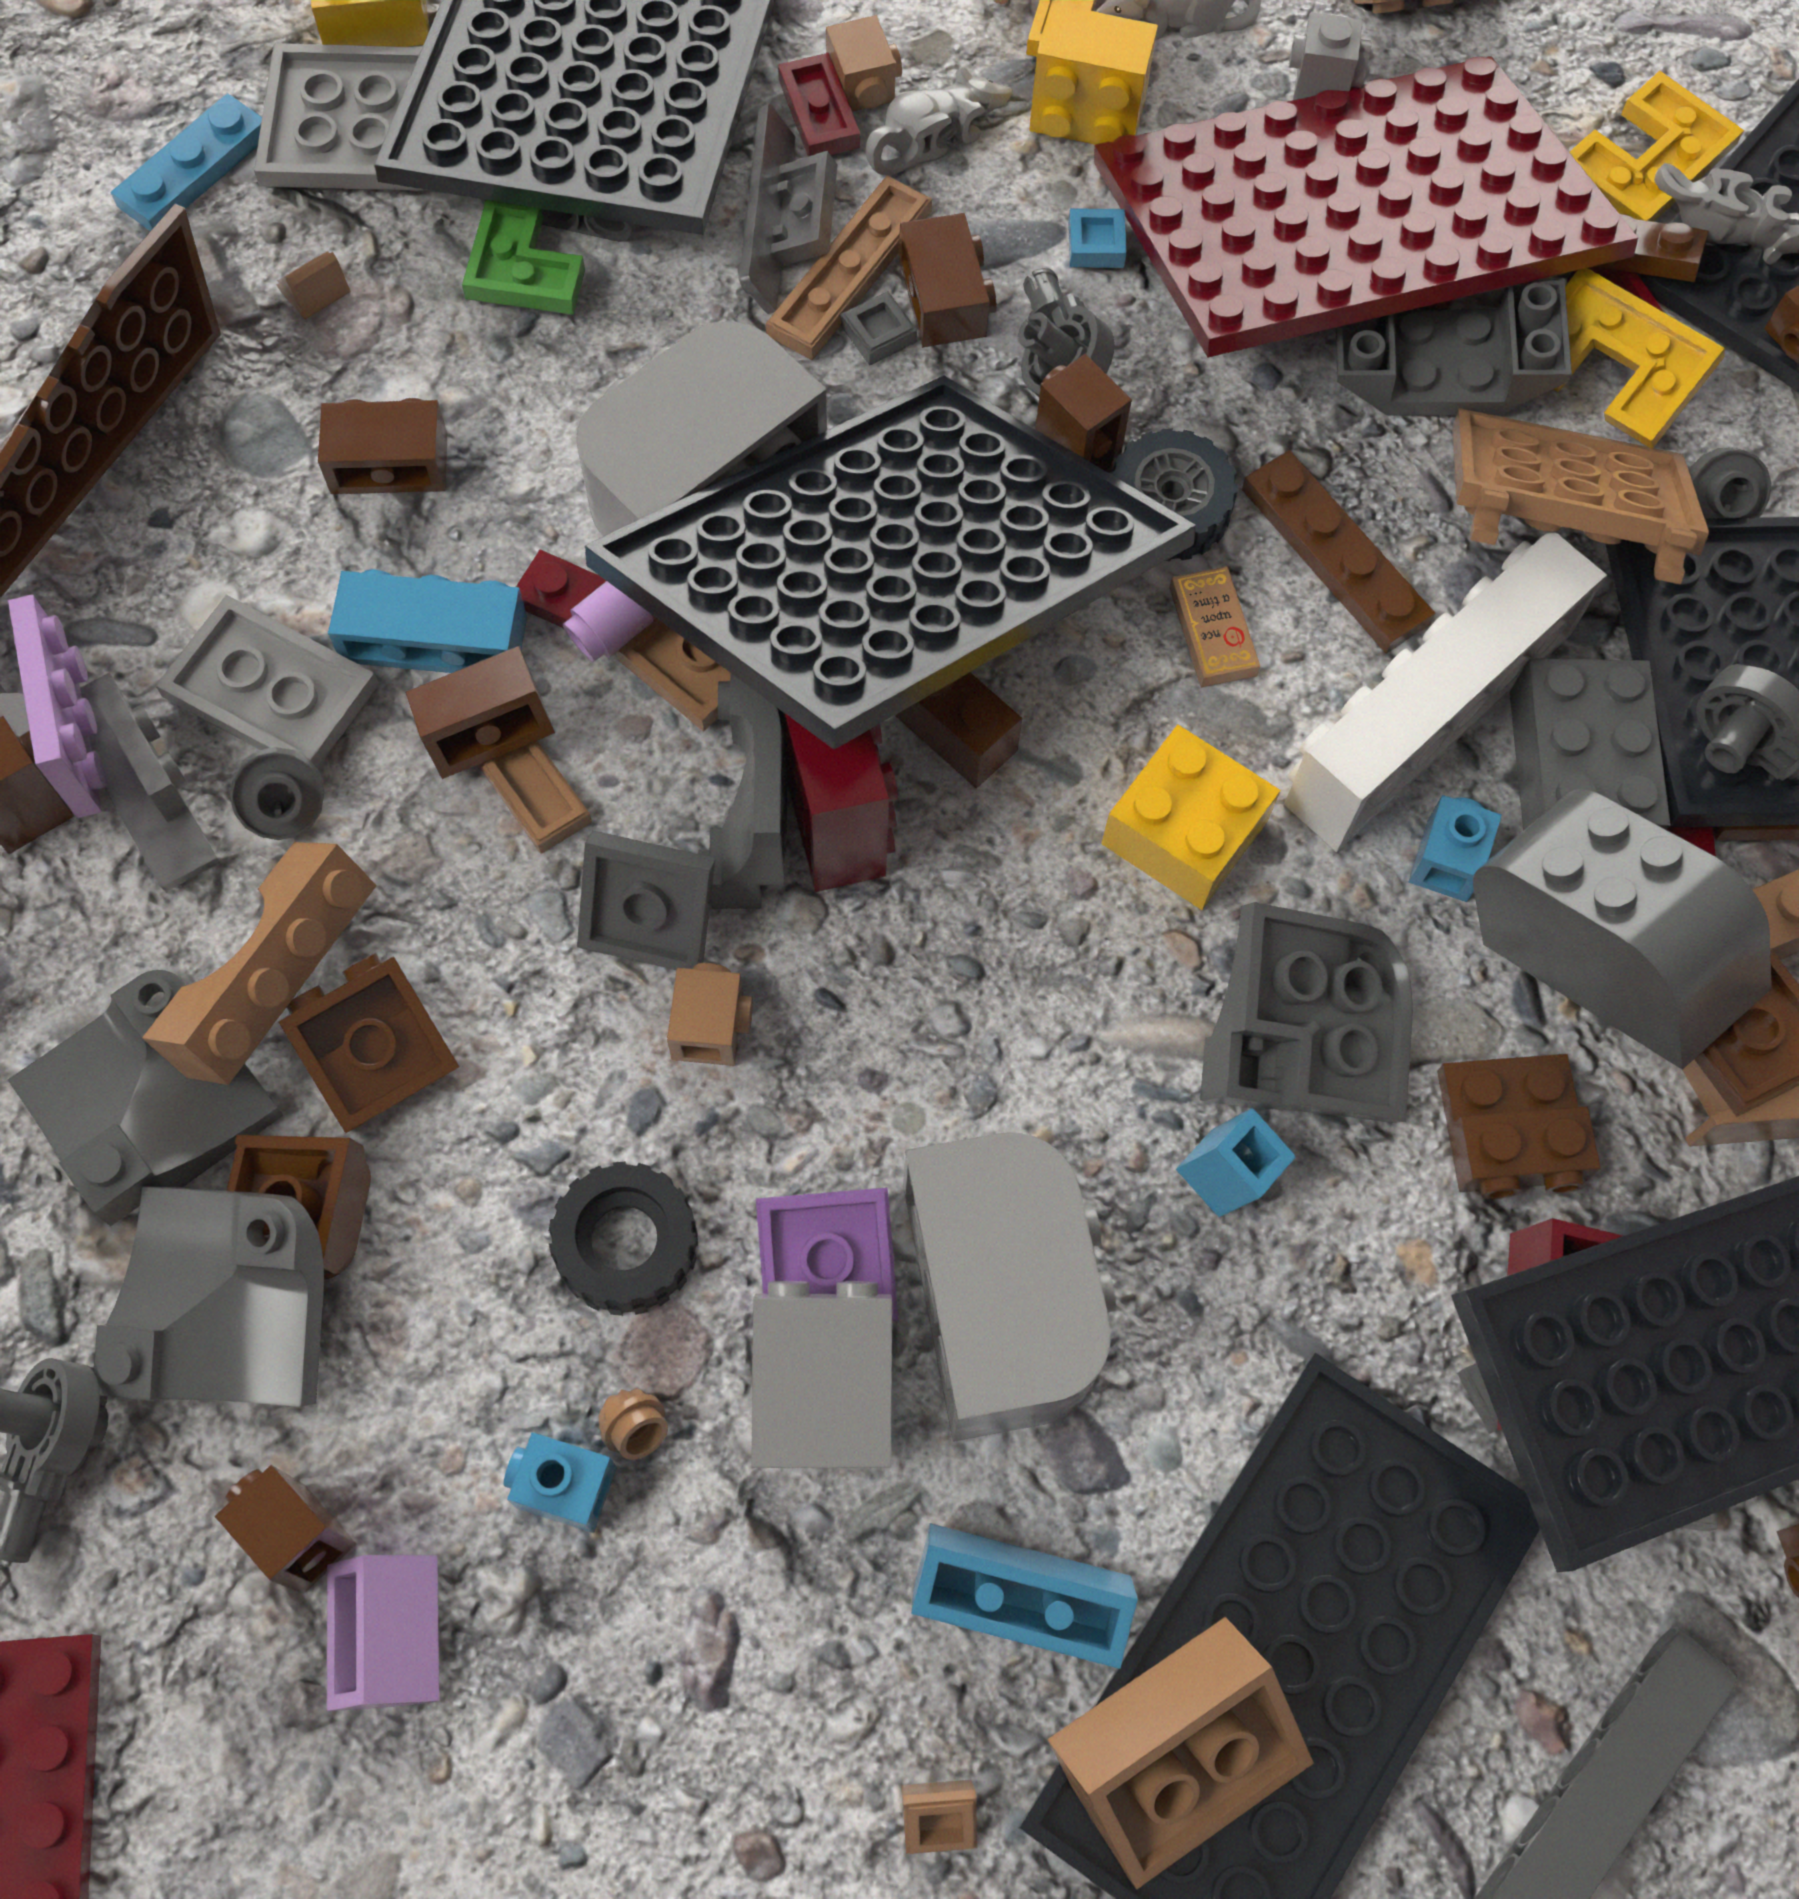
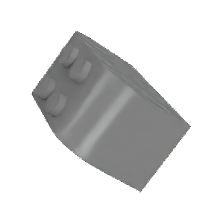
M724 321L707 324L695 329L674 345L660 349L651 358L650 362L627 379H620L613 383L606 393L587 409L580 420L576 438L590 513L596 528L603 536H606L827 431L826 388L768 334L745 323Z
M998 1133L906 1150L903 1189L952 1441L1045 1425L1066 1417L1084 1401L1105 1364L1111 1341L1109 1312L1116 1311V1296L1111 1275L1108 1270L1098 1272L1094 1253V1246L1101 1245L1098 1215L1094 1205L1084 1207L1079 1183L1073 1168L1066 1158L1052 1145L1035 1136L1023 1133Z

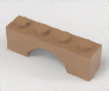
M294 842L258 888L264 898V910L260 922L249 940L218 970L204 979L181 987L142 1039L186 1078L229 1085L377 885L338 844Z

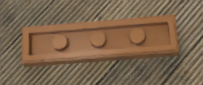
M886 175L832 241L829 253L819 257L766 322V334L775 341L813 361L841 326V314L857 306L899 253L900 223L926 219L932 212V198Z

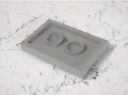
M225 595L155 686L163 698L255 748L263 750L279 747L295 750L310 759L317 769L378 687L379 682L374 672L240 601Z

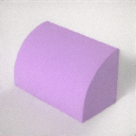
M362 1555L327 1565V1711L386 1708L439 1701L437 1555Z

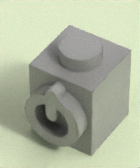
M1310 12L1305 34L1294 35L1290 53L1289 68L1297 69L1294 100L1314 96L1325 90L1350 91L1351 87H1363L1372 47L1371 40L1361 39L1363 19Z

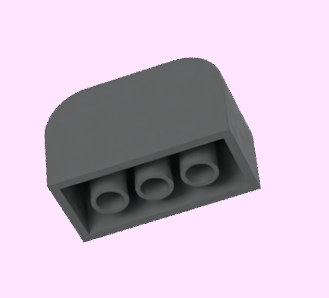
M1582 789L1568 792L1482 865L1474 874L1473 888L1484 946L1682 1070L1771 990L1769 922L1761 902L1750 886L1720 859L1598 793Z

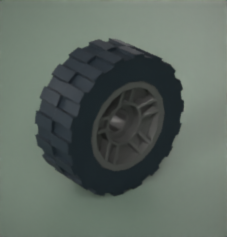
M1168 428L1162 429L1161 432L1152 433L1150 431L1142 434L1140 439L1135 442L1132 440L1125 446L1122 455L1118 454L1111 475L1196 525L1193 545L1166 561L1170 562L1171 559H1181V561L1192 559L1193 555L1199 553L1203 555L1211 549L1213 543H1218L1222 539L1226 527L1229 525L1238 493V484L1235 483L1237 473L1234 465L1229 464L1228 455L1223 449L1219 450L1215 447L1212 440L1205 436L1201 438L1194 435L1192 431L1183 430L1181 432ZM1164 493H1171V498L1174 500L1166 498Z

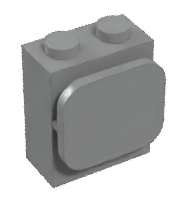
M805 1281L768 1282V1294H755L753 1298L751 1468H891V1294H878V1282L869 1281L837 1282V1294H809V1282Z

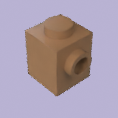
M877 15L827 26L826 53L829 52L852 112L891 103L895 98V79L902 76V62L896 44L888 45Z
M714 963L696 964L693 969H676L667 1043L672 1060L735 1066L739 1033L750 1034L753 1014V996H743L740 973H731L727 967Z

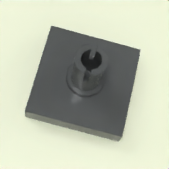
M592 830L585 842L577 948L673 970L677 968L693 969L696 964L703 963L716 858Z

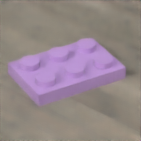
M33 594L8 600L35 764L77 818L101 813L102 808L98 789L106 787L107 781L98 753L96 751L91 752L89 735L97 733V725L89 701L86 698L82 699L79 683L88 680L82 654L77 646L68 647L65 632L59 618L56 615L48 617Z

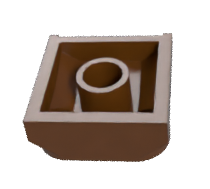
M237 1135L235 1140L237 1148L226 1191L283 1195L296 1199L305 1208L318 1231L323 1254L324 1280L342 1273L350 1265L356 1253L371 1183V1173L366 1163L364 1146L351 1138ZM267 1223L264 1225L263 1235H270Z

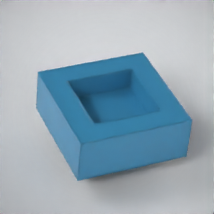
M1070 208L1068 220L1070 267L1124 268L1126 259L1125 210Z

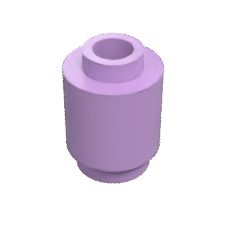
M606 581L570 610L572 617L563 624V627L578 649L590 661L595 662L602 655L608 658L648 627L653 622V618L648 611Z

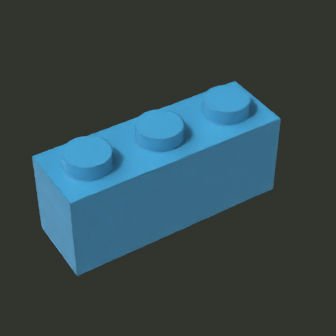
M376 569L365 570L362 573L341 571L328 635L336 653L357 664L453 673L517 646L522 650L527 615L519 587H510L499 581L488 580L477 584L450 581L438 575H426L421 578L393 576L385 571Z
M930 1523L913 1588L911 1614L1120 1669L1138 1598L1130 1575Z

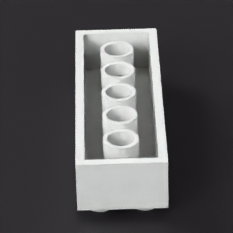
M1548 531L1534 545H1531L1527 540L1522 542L1503 563L1502 569L1504 572L1494 581L1488 576L1482 578L1464 598L1462 604L1465 607L1454 617L1448 612L1442 614L1424 634L1422 640L1425 643L1414 653L1407 648L1401 651L1382 673L1384 680L1373 690L1367 686L1360 688L1341 710L1343 717L1331 728L1325 723L1319 725L1302 743L1299 751L1304 756L1288 775L1292 785L1284 805L1335 852L1340 850L1512 689L1529 658L1546 659L1572 634L1607 574L1559 534Z

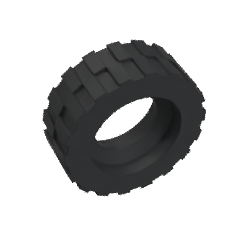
M626 1161L613 1162V1166L601 1168L600 1165L589 1170L590 1174L582 1179L576 1178L569 1185L570 1189L564 1197L560 1196L555 1205L556 1214L554 1219H550L548 1231L552 1237V1243H549V1248L556 1269L576 1298L581 1297L587 1306L597 1311L601 1308L608 1310L610 1315L623 1316L625 1312H635V1315L648 1312L647 1309L659 1304V1306H662L670 1300L669 1296L677 1289L680 1291L687 1282L686 1276L690 1269H694L697 1259L695 1249L698 1246V1232L686 1195L680 1187L677 1189L673 1185L672 1179L662 1171L660 1174L652 1171L649 1165L638 1163L637 1166L627 1165ZM629 1207L644 1212L656 1227L657 1242L652 1255L642 1265L629 1270H616L604 1265L596 1257L592 1248V1233L597 1222L606 1213L617 1208Z

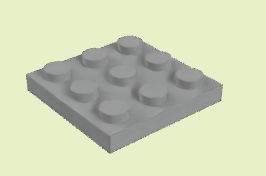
M274 43L254 173L259 186L422 191V189L378 182L374 167L422 47Z

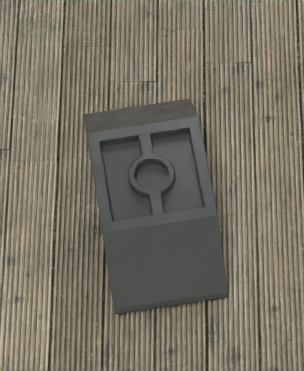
M1534 280L1505 287L1499 309L1407 310L1335 328L1337 382L1387 416L1457 415L1459 408L1491 415H1502L1569 382L1572 375L1564 280Z

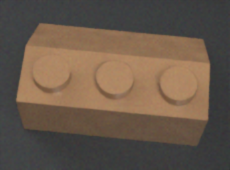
M1226 1617L1047 1739L1070 1785L1136 1889L1143 1886L1314 1764L1272 1666Z

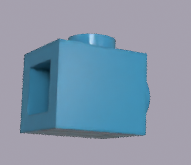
M1442 795L1427 820L1408 883L1467 902L1474 892L1473 877L1475 872L1489 859L1502 814L1487 810L1482 804L1472 799L1451 798Z
M1251 1108L1213 1128L1176 1170L1218 1217H1221L1260 1199L1296 1156L1260 1115Z
M532 1432L526 1449L518 1446L514 1450L505 1472L503 1485L511 1489L507 1500L517 1509L594 1533L617 1466L608 1456Z

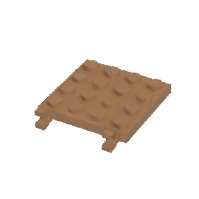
M1462 408L1458 409L1452 429L1457 505L1465 506V510L1474 515L1470 532V539L1472 541L1495 545L1499 534L1501 514L1524 518L1526 524L1543 531H1559L1561 526L1585 531L1584 533L1588 538L1605 544H1619L1621 539L1645 544L1648 550L1657 554L1654 567L1655 578L1676 584H1681L1685 573L1683 563L1686 553L1701 555L1709 531L1683 454L1656 448L1651 449L1642 445Z

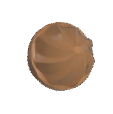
M638 1388L631 1391L621 1389L617 1395L609 1396L598 1415L602 1441L609 1450L620 1453L623 1458L628 1460H636L649 1455L661 1445L668 1432V1424L664 1419L665 1410L658 1398L646 1394Z

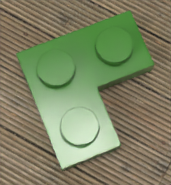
M486 200L462 282L465 299L574 315L585 273L583 256L535 249L543 222L542 209Z

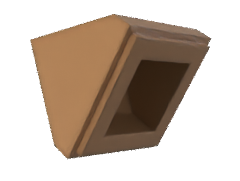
M329 251L315 257L277 280L278 284H276L280 292L304 320L351 292L336 256L333 252L329 253Z
M972 1780L901 1785L906 1854L978 1848L976 1792Z

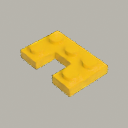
M1658 71L1627 99L1621 113L1623 117L1657 140L1656 143L1636 159L1594 129L1570 151V154L1619 214L1628 215L1638 220L1655 222L1676 202L1674 197L1667 195L1656 185L1654 178L1658 168L1664 163L1672 164L1694 183L1700 180L1738 144L1744 130L1669 76Z
M1588 268L1577 270L1565 286L1572 375L1594 347L1635 371L1604 411V417L1606 422L1653 449L1724 359L1725 348ZM1565 384L1555 388L1554 390L1559 392Z

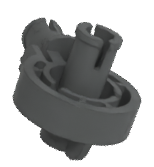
M1049 268L1034 270L1032 274L1038 286L1037 289H1035L1033 281L1029 276L1025 278L1023 283L1032 311L1029 314L1028 321L1025 320L1022 323L1018 333V341L1025 348L1021 372L1027 388L1039 396L1040 385L1050 371L1060 365L1068 366L1084 354L1106 374L1111 365L1115 348L1114 336L1110 327L1085 308L1084 303L1080 301L1079 297H1075L1073 294H1066L1063 297L1058 276L1053 270Z
M1741 664L1728 666L1715 677L1697 703L1696 714L1698 723L1706 737L1711 741L1705 748L1707 760L1712 766L1726 773H1736L1746 763L1753 766H1762L1776 779L1782 781L1786 778L1790 780L1794 778L1799 779V690L1789 681L1769 670ZM1731 704H1733L1735 711L1729 716L1728 713L1732 709Z
M47 1358L37 1363L31 1369L18 1392L0 1388V1432L6 1433L7 1455L0 1472V1490L5 1492L0 1505V1560L15 1563L29 1562L30 1552L47 1502H54L65 1495L67 1478L74 1475L84 1465L91 1449L97 1448L103 1441L108 1427V1412L105 1408L108 1396L99 1395V1385L94 1368L88 1365Z

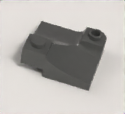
M730 674V681L718 682L719 720H730L733 744H737L742 748L745 753L746 763L734 803L723 827L710 828L709 850H698V854L716 858L711 894L712 909H762V885H784L785 853H787V771L783 711L736 676Z
M1257 902L1242 905L1235 956L1225 999L1212 1036L1205 1037L1200 1101L1253 1109L1264 1108L1327 1114L1387 1123L1406 1122L1413 999L1408 968L1391 939L1380 929L1353 921Z
M166 970L145 972L110 995L111 1003L102 1015L8 1079V1082L50 1143L64 1172L93 1213L109 1226L114 1225L140 1206L142 1186L183 1188L236 1150L235 1140L237 1135H257L283 1116L282 1112L246 1064L242 1066L229 1085L186 1078L142 1039L180 988L186 986L177 975ZM158 992L164 993V998L160 1004L155 1007H146V1003L153 995Z
M142 1186L136 1235L124 1282L107 1323L97 1325L94 1373L98 1380L99 1395L147 1401L157 1399L211 1400L295 1407L316 1404L324 1292V1266L320 1237L305 1208L293 1197L283 1195L169 1186ZM266 1223L269 1226L270 1235H263V1228Z

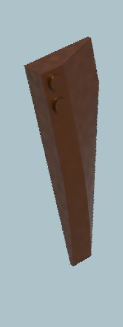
M174 204L106 281L43 385L0 446V598L221 335L186 209L182 206Z

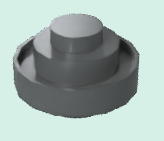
M1735 447L1717 448L1703 454L1689 469L1704 519L1759 518L1770 500L1772 483L1768 468L1758 456Z
M273 747L258 750L242 761L233 775L230 801L235 816L246 829L262 838L283 840L297 837L313 826L321 814L325 790L321 774L310 759L295 750Z

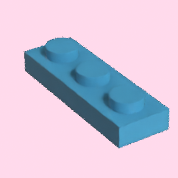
M226 93L110 192L116 206L151 231L174 204L186 209L258 147L262 117L229 93Z

